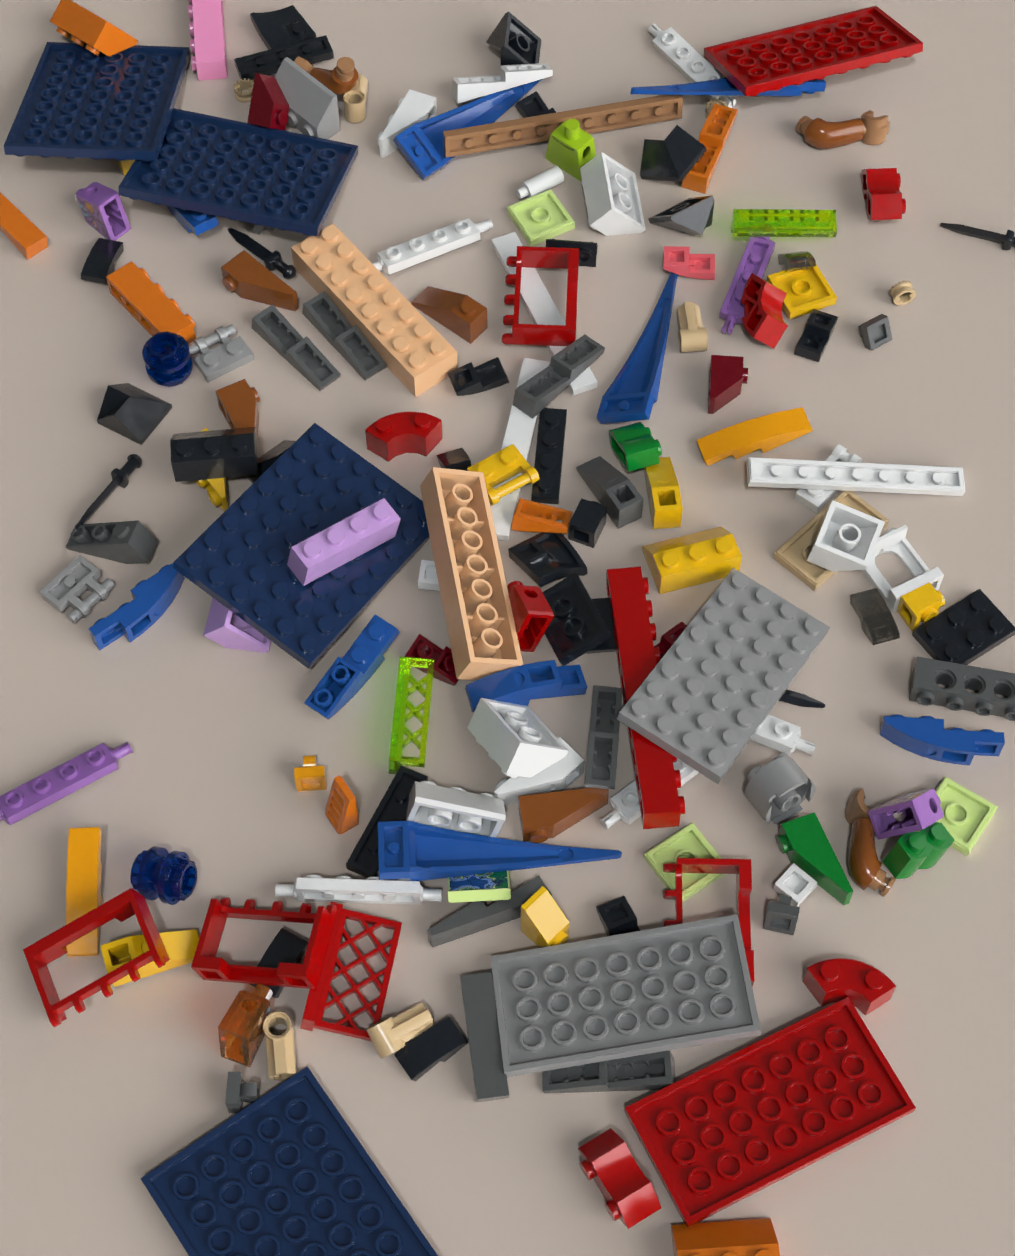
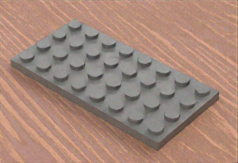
M733 568L621 709L617 720L719 784L824 639L830 627Z
M738 914L490 956L504 1074L507 1077L761 1035Z

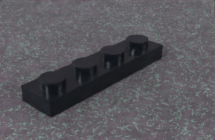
M324 35L235 58L234 61L240 79L253 80L255 73L264 75L276 74L283 59L286 57L294 62L299 56L310 64L334 59V55L328 38Z
M544 408L539 414L534 468L538 472L540 480L532 484L531 501L559 504L567 409Z
M400 766L346 863L348 870L366 878L377 876L379 872L378 822L405 821L409 795L414 782L428 781V776L405 766Z

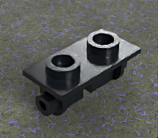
M546 239V247L579 248L578 266L596 267L597 243Z

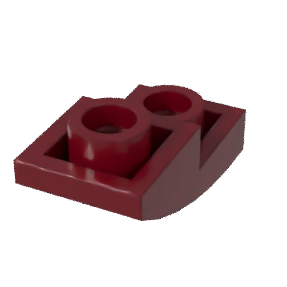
M419 634L402 660L440 681L455 686L459 679L456 678L451 649L447 646L441 649Z

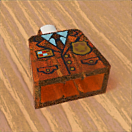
M257 984L252 993L245 990L239 991L218 1026L221 1057L249 1068L251 1067L265 1036L263 1022L271 1013L269 1000L273 992L270 988Z

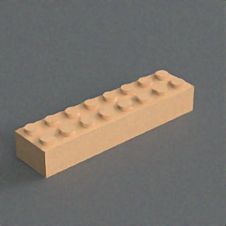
M333 223L320 230L318 236H310L291 247L293 265L296 271L318 294L326 292L352 327L355 325L387 364L388 369L415 397L448 378L447 373L458 368L457 351Z
M432 467L420 485L456 678L478 680L499 671L523 665L484 474L483 472Z

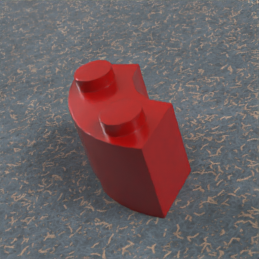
M897 168L862 170L863 198L867 199L866 213L870 220L902 219V214H905L906 200L902 198V193L899 190L901 177L900 173H897Z
M751 273L742 295L741 303L745 305V316L742 317V322L747 332L753 338L775 348L788 327L783 321L781 313L783 301L787 293Z
M399 412L387 415L372 423L365 430L367 449L388 462L394 457L405 453H418L427 457L442 440V420L423 412Z
M841 958L824 960L807 967L802 981L820 1006L839 1002L849 997L854 1007L858 1008L865 1016L889 1001L896 988L892 980L875 967L861 961Z
M608 1129L578 1148L583 1158L579 1165L588 1180L594 1179L607 1200L604 1204L614 1221L620 1219L629 1229L662 1208L651 1182L635 1162L625 1141L613 1129Z

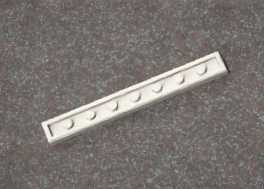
M515 232L492 239V247L507 275L516 274V267L507 266V257L517 256V246H523ZM522 267L520 299L533 323L538 325L566 326L536 269ZM567 346L546 347L551 356H554ZM588 367L568 385V388L574 396L597 388L598 382L590 367Z
M524 358L517 387L547 368L550 362ZM512 404L501 450L514 444L526 461H528L538 414L532 419ZM519 473L511 477L510 479L500 483L499 485L493 488L496 489L497 487L507 483L508 481L520 476L522 473ZM521 487L500 498V502L490 505L497 540L509 541L513 516Z
M748 457L746 461L748 486L947 496H963L966 492L962 467Z

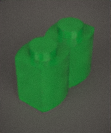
M641 422L609 430L611 449L614 455L620 459L622 466L627 472L659 463V456L662 455L661 445L658 439L654 440L649 427H645Z
M935 822L920 830V832H910L902 835L886 855L883 863L895 879L908 878L918 869H929L936 865L952 845L954 838L942 823Z

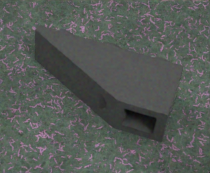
M601 456L576 467V470L600 504L607 507V514L618 529L642 518V496L629 478Z
M138 520L83 524L78 529H73L66 548L71 551L124 564L148 563L157 539Z

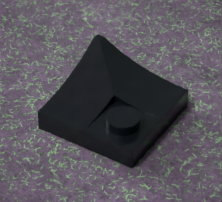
M293 5L276 11L253 12L250 14L251 21L268 50L316 38V33Z
M541 532L508 549L509 557L540 587L566 578L575 572L578 576L587 574L585 563L562 533Z

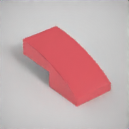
M664 246L663 269L689 278L715 280V254H690V247Z

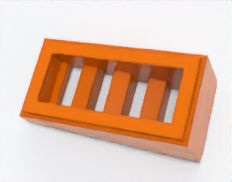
M519 498L511 530L567 533L573 512Z
M337 776L333 779L325 808V815L336 832L343 834L359 825V818L354 794L343 778Z

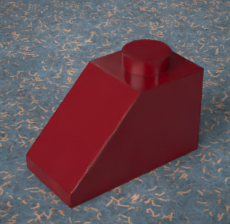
M255 73L247 123L285 130L288 121L289 104L276 78Z
M711 355L708 414H714L741 394L742 384H747L748 368H743L744 357Z

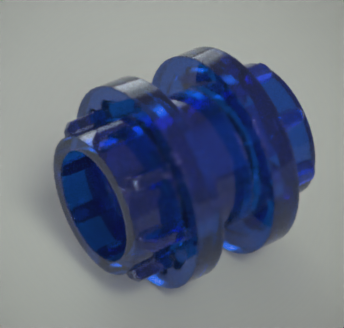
M168 331L160 332L153 335L143 347L142 356L147 375L154 383L171 387L182 384L190 376L193 363L189 345L182 336Z
M153 846L148 851H142L135 858L131 868V884L133 889L138 890V893L147 900L152 901L159 897L162 903L175 905L180 900L185 901L194 891L197 882V867L194 861H190L189 856L185 852L174 850L168 853L163 847Z

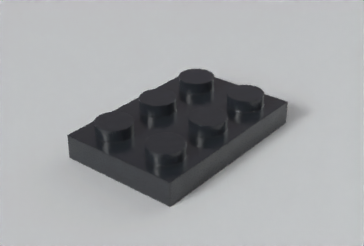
M576 572L543 592L554 613V617L544 634L562 666L567 665L613 637Z
M978 589L914 629L912 636L933 659L968 665L1014 636L1015 626L981 589Z

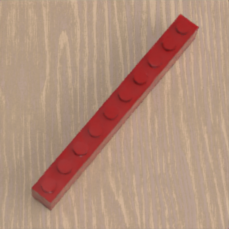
M641 566L607 569L606 588L612 610L624 706L660 661L659 647H654L653 641L656 640L655 623H650L649 617L653 616L651 600H646L645 595L649 594L648 578L642 577ZM628 727L643 829L679 826L680 815L685 814L684 796H678L677 788H681L680 771L674 770L673 765L674 762H677V758Z

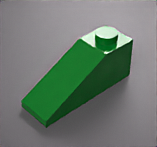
M815 812L782 823L779 835L776 838L780 851L783 854H787L790 863L796 864L816 880L821 888L842 905L849 904L853 890Z

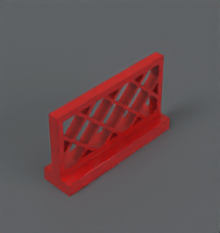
M331 902L330 905H336L337 913L317 989H309L300 1029L312 1031L315 1028L372 1042L368 1032L358 1029L352 1019L366 1011L373 1024L380 1021L402 922L343 909V904ZM346 919L358 921L364 931L350 938L344 928ZM380 927L394 930L392 939L383 945L379 943L373 934V931ZM368 935L376 949L362 956L354 943ZM343 936L346 941L340 944L341 937ZM349 946L357 960L344 967L337 954ZM390 947L389 954L387 955L385 949ZM380 953L386 963V967L374 974L366 960ZM361 964L369 978L355 985L347 972ZM336 965L339 970L333 973L334 967ZM343 975L351 989L336 996L330 983L332 980ZM383 976L382 985H381V983L379 982L378 978H380V977ZM373 982L380 994L377 999L367 1003L359 990ZM354 993L363 1007L349 1015L340 1001ZM329 994L332 1000L326 1003L327 996ZM334 1004L344 1017L335 1024L322 1021L324 1010ZM375 1005H377L376 1011H375V1014H374L371 1008L374 1007Z

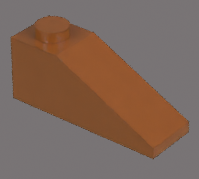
M245 250L221 267L222 283L228 291L235 292L241 298L267 305L273 304L275 307L291 311L299 309L297 292Z
M428 286L411 301L415 308L470 344L487 329V308L468 295Z
M243 379L216 390L218 406L230 428L256 427L258 440L259 412L257 403L260 402V398L255 387L250 388L247 381Z
M583 788L518 796L523 842L541 843L549 838H554L608 804L609 789Z

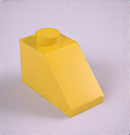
M543 886L521 906V932L539 948L565 944L569 939V921L548 890Z

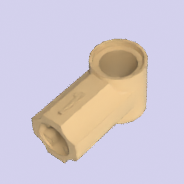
M358 74L356 86L343 96L344 116L350 123H360L366 118V100L369 83L368 79L362 74Z
M684 302L683 305L677 307L680 353L707 351V330L702 325L700 307L693 302Z
M419 1003L393 1018L390 1016L373 1024L366 1030L379 1057L384 1058L406 1046V1042L418 1037L434 1026L429 1010L423 1003Z
M276 1011L270 1013L265 1018L263 1030L266 1040L269 1080L283 1081L297 1073L294 1047L295 1032L288 1015ZM283 1024L287 1026L286 1031L282 1035L276 1036L271 1034V1030L276 1025Z

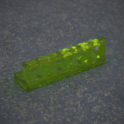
M733 209L731 233H733V237H836V210Z
M399 658L389 754V774H396L401 766H425L434 659ZM411 667L428 668L427 675L417 682L411 675ZM418 690L425 698V701L414 707L408 701V696ZM415 716L422 723V727L412 734L405 724ZM413 742L420 750L419 758L402 756L403 748Z

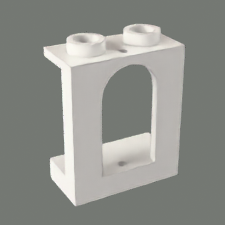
M906 525L898 529H889L883 536L879 537L867 569L861 570L892 613L897 611L902 595L929 582L935 590H939L944 577L938 566L929 570L905 537L908 527ZM883 553L896 555L914 578L892 588L876 567V557Z

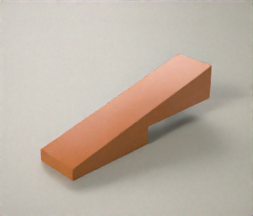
M714 103L699 135V142L706 147L707 151L684 177L682 188L703 194L706 193L737 116V109Z
M0 193V230L28 260L48 247L47 236Z

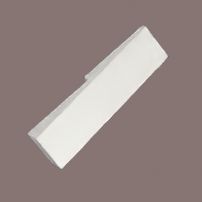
M547 63L500 65V75L453 77L452 97L459 104L553 76V70Z

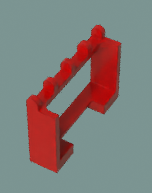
M517 246V256H509L506 261L507 266L516 267V274H508L505 277L506 284L515 285V294L504 296L505 304L514 305V315H505L503 317V324L512 326V334H503L502 342L504 344L570 345L576 341L579 248ZM522 267L568 269L566 326L519 324Z
M677 858L676 863L664 864L663 872L675 873V890L663 891V898L675 900L676 920L664 921V927L683 924L682 873L736 874L737 914L751 984L753 986L755 980L754 950H751L750 925L751 859Z
M132 888L23 949L47 1016L53 1027H57L63 1020L67 1019L65 1010L74 1006L76 1011L81 1013L86 1010L83 1002L86 998L101 990L104 996L108 998L113 995L111 984L127 975L130 976L133 982L141 979L138 971L139 968L152 961L155 962L158 968H161L170 960L144 896ZM136 915L149 951L60 1001L47 964L68 953L66 949L68 944L116 918L123 922Z
M222 897L220 902L217 899L211 898L191 968L203 980L317 989L337 913L336 905H327L326 908L318 906L317 912L311 913V904L302 903L299 912L283 911L282 901H274L271 910L255 909L254 899H247L243 908L230 907V898ZM227 918L313 924L303 964L279 962L278 968L228 964L223 958L216 957Z

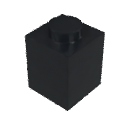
M581 498L569 522L568 539L594 548L606 524L607 507L602 506L596 501H588Z

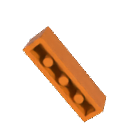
M131 261L106 276L112 296L170 355L196 339L194 332L196 326L189 314L184 315L173 298L169 299L158 283L154 284L143 268L139 269Z

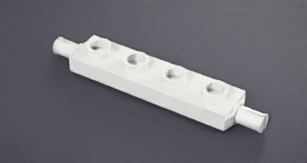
M655 23L649 26L648 32L655 37L652 40L653 47L691 83L725 78L672 27L662 31ZM706 96L709 100L714 98L715 100L717 98L719 100L722 99L730 108L736 104V99L732 96Z
M469 218L458 221L452 225L378 252V261L372 264L379 271L390 275L481 240L480 233L493 229V223L490 219L477 224Z
M771 715L766 717L750 739L780 752H785L788 755L793 753L795 749H798L812 756L817 745L800 738L801 727Z
M678 758L677 762L673 763L674 770L680 771L681 786L700 773ZM636 780L610 798L612 811L603 818H600V823L606 830L619 820L630 825L641 816Z
M307 875L305 878H297L294 884L276 883L275 896L294 897L298 901L421 905L423 901L442 902V889H424L420 885V881H410V879H397V881L379 880V877H368L366 880L353 879L349 876H338L335 879H329L318 875Z

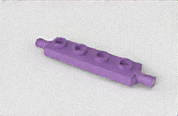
M764 225L760 236H751L720 310L719 318L725 319L721 330L725 334L727 329V334H732L735 323L743 324L742 317L745 316V305L741 301L745 285L751 273L762 279L775 249V242L770 239L773 232L771 226L767 230L768 225Z
M126 742L111 750L110 747L102 743L1 795L0 821L4 820L7 824L12 825L118 769V759L133 753L130 745Z

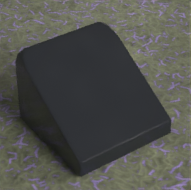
M463 448L437 455L441 468L467 471V468L471 466V460Z

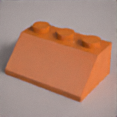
M61 0L50 19L51 23L58 26L57 32L67 38L72 35L70 40L82 47L87 43L85 48L97 56L102 52L110 57L138 43L137 39L71 0Z
M771 1218L696 1223L689 1227L685 1224L671 1225L674 1256H780L779 1243Z

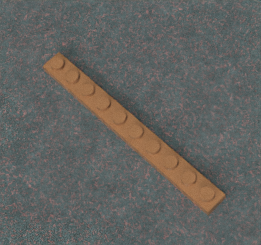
M659 95L443 131V153L448 158L549 141L551 133L569 119L578 120L580 128L589 134L682 118L683 96Z

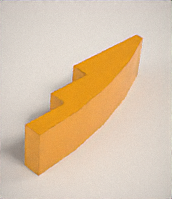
M800 407L732 425L697 439V443L707 466H710L731 455L736 460L758 449H761L763 453L812 432L813 429L804 408Z
M100 827L69 828L66 925L102 905V896L100 894L102 832ZM101 926L66 946L67 956H99Z

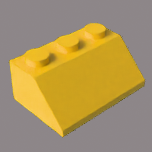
M721 526L642 546L644 557L659 595L726 578L733 568L740 571L742 555L733 533Z

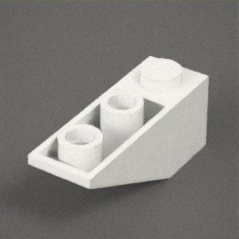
M409 89L406 96L400 99L395 114L389 117L384 132L381 131L378 135L377 145L379 146L380 157L384 158L399 149L393 141L395 136L416 123L437 116L436 97Z
M559 737V741L569 750L566 757L531 778L518 776L517 778L503 779L495 787L494 796L495 798L503 799L505 806L517 803L518 796L564 791L584 774L585 760Z

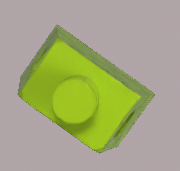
M569 119L551 133L545 159L581 181L580 168L596 156L594 138L580 128L578 120Z

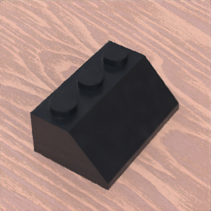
M256 427L173 434L170 440L171 465L176 482L259 475Z

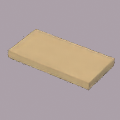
M843 491L834 499L838 503L884 521L882 530L888 526L889 520L854 492ZM831 502L776 550L773 555V559L813 591L819 589L836 573L806 561Z

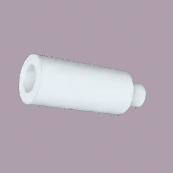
M554 166L522 182L521 188L515 191L519 199L535 196L563 183L564 175L558 166Z

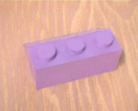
M212 599L203 636L225 648L261 653L269 652L271 641L217 600Z

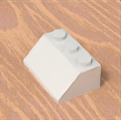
M603 152L580 168L588 223L592 229L598 230L606 236L643 233L646 230L634 172Z
M480 698L467 727L475 737V741L482 745L488 752V756L501 767L502 773L512 778H517L518 776L531 778L566 757L569 752L529 706Z
M415 781L409 795L405 821L496 838L505 822L506 812L504 800L495 798L492 794H475L466 792L459 787L445 788L437 786L430 781Z

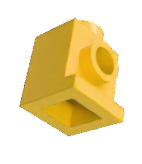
M929 582L902 595L897 612L913 632L920 622H927L938 615L939 608L945 605V600L941 592L935 590Z

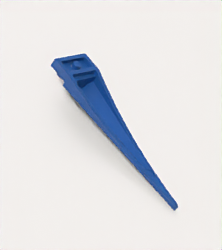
M542 79L489 94L438 116L416 123L395 136L393 141L420 178L425 180L438 170H441L454 158H446L443 153V131L494 123Z
M726 77L687 84L632 87L630 94L745 96ZM813 79L805 81L801 85H789L777 91L762 92L757 96L794 97L801 96L802 92L806 94L824 92L826 81L824 79Z
M670 273L642 335L624 366L602 396L596 417L600 424L649 420L653 404L657 402L677 274Z
M412 821L378 822L379 880L410 879V881H424L619 859L622 855V852L619 850L515 841L454 831Z

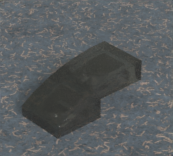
M808 251L778 254L779 265L784 264L785 272L806 270L816 266L814 257Z
M877 588L850 595V604L861 618L862 630L872 645L900 638L895 620Z

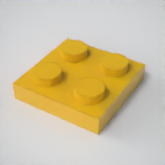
M814 260L767 275V282L787 293L782 309L789 320L810 313L813 309L819 310L836 304L837 296Z

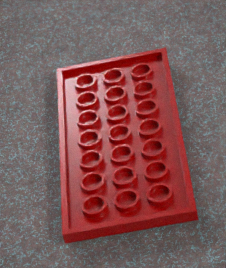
M872 6L704 48V57L745 96L753 97L762 92L780 90L785 86L801 85L805 81L821 80L829 75L844 74L849 70L857 68H868L876 63H888L892 59L900 57H911L913 54L923 52V42L879 7Z
M847 997L625 1107L624 1112L684 1224L689 1227L914 1112L916 1107L853 1003Z

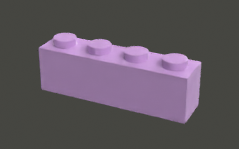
M383 498L292 546L287 565L301 584L305 586L395 537L401 518Z

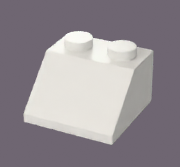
M832 500L806 561L832 572L866 570L885 522Z

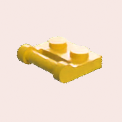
M514 444L467 468V471L483 472L489 503L492 506L500 502V498L528 483L533 484L540 480L536 469L530 466ZM519 473H522L520 476L508 481L507 483L497 487L496 489L493 488L499 485L500 483L510 479L511 477Z

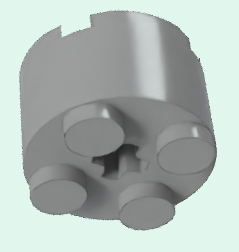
M783 752L765 766H756L748 773L747 777L750 781L746 786L745 795L767 823L770 824L772 820L774 824H781L796 816L803 809L800 804L805 798L810 802L816 788L798 764L787 753Z

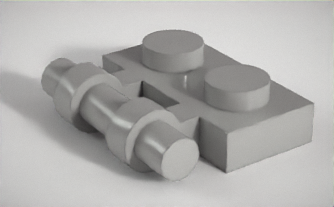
M233 324L225 328L222 326L216 328L214 333L204 338L200 336L193 340L194 343L185 347L189 356L197 352L200 353V356L194 358V362L207 382L254 360L253 353L241 336L230 340L229 337L237 333ZM220 342V346L209 350L208 347Z
M79 555L39 592L41 598L60 613L68 606L72 607L73 610L66 616L74 624L81 617L85 618L90 614V609L98 601H104L109 596L108 592L115 587V584L109 578L99 584L97 580L102 576L100 570ZM87 589L90 590L92 593L83 601L78 598Z

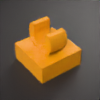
M315 755L303 756V767L294 768L297 792L327 790L324 766H317Z

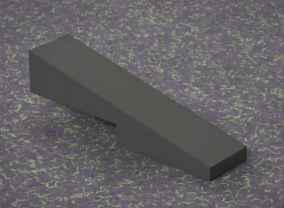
M325 291L303 304L302 314L364 380L369 379L387 367V364L356 325L352 327Z
M273 304L252 318V329L319 391L341 376L340 372L307 336L303 338Z
M584 334L552 356L550 365L515 389L513 406L533 419L604 353L605 347Z
M593 686L585 787L615 790L620 721L617 720V717L621 711L623 688Z
M537 876L512 891L511 899L498 900L488 907L485 906L483 901L472 902L428 929L429 943L432 947H436L520 918L521 906L542 886L547 890L548 888L541 878Z
M491 972L460 976L477 1102L509 1098L507 1075L504 1074L492 974Z
M662 1051L542 1071L543 1092L577 1093L661 1090L676 1082L674 1057L670 1051Z

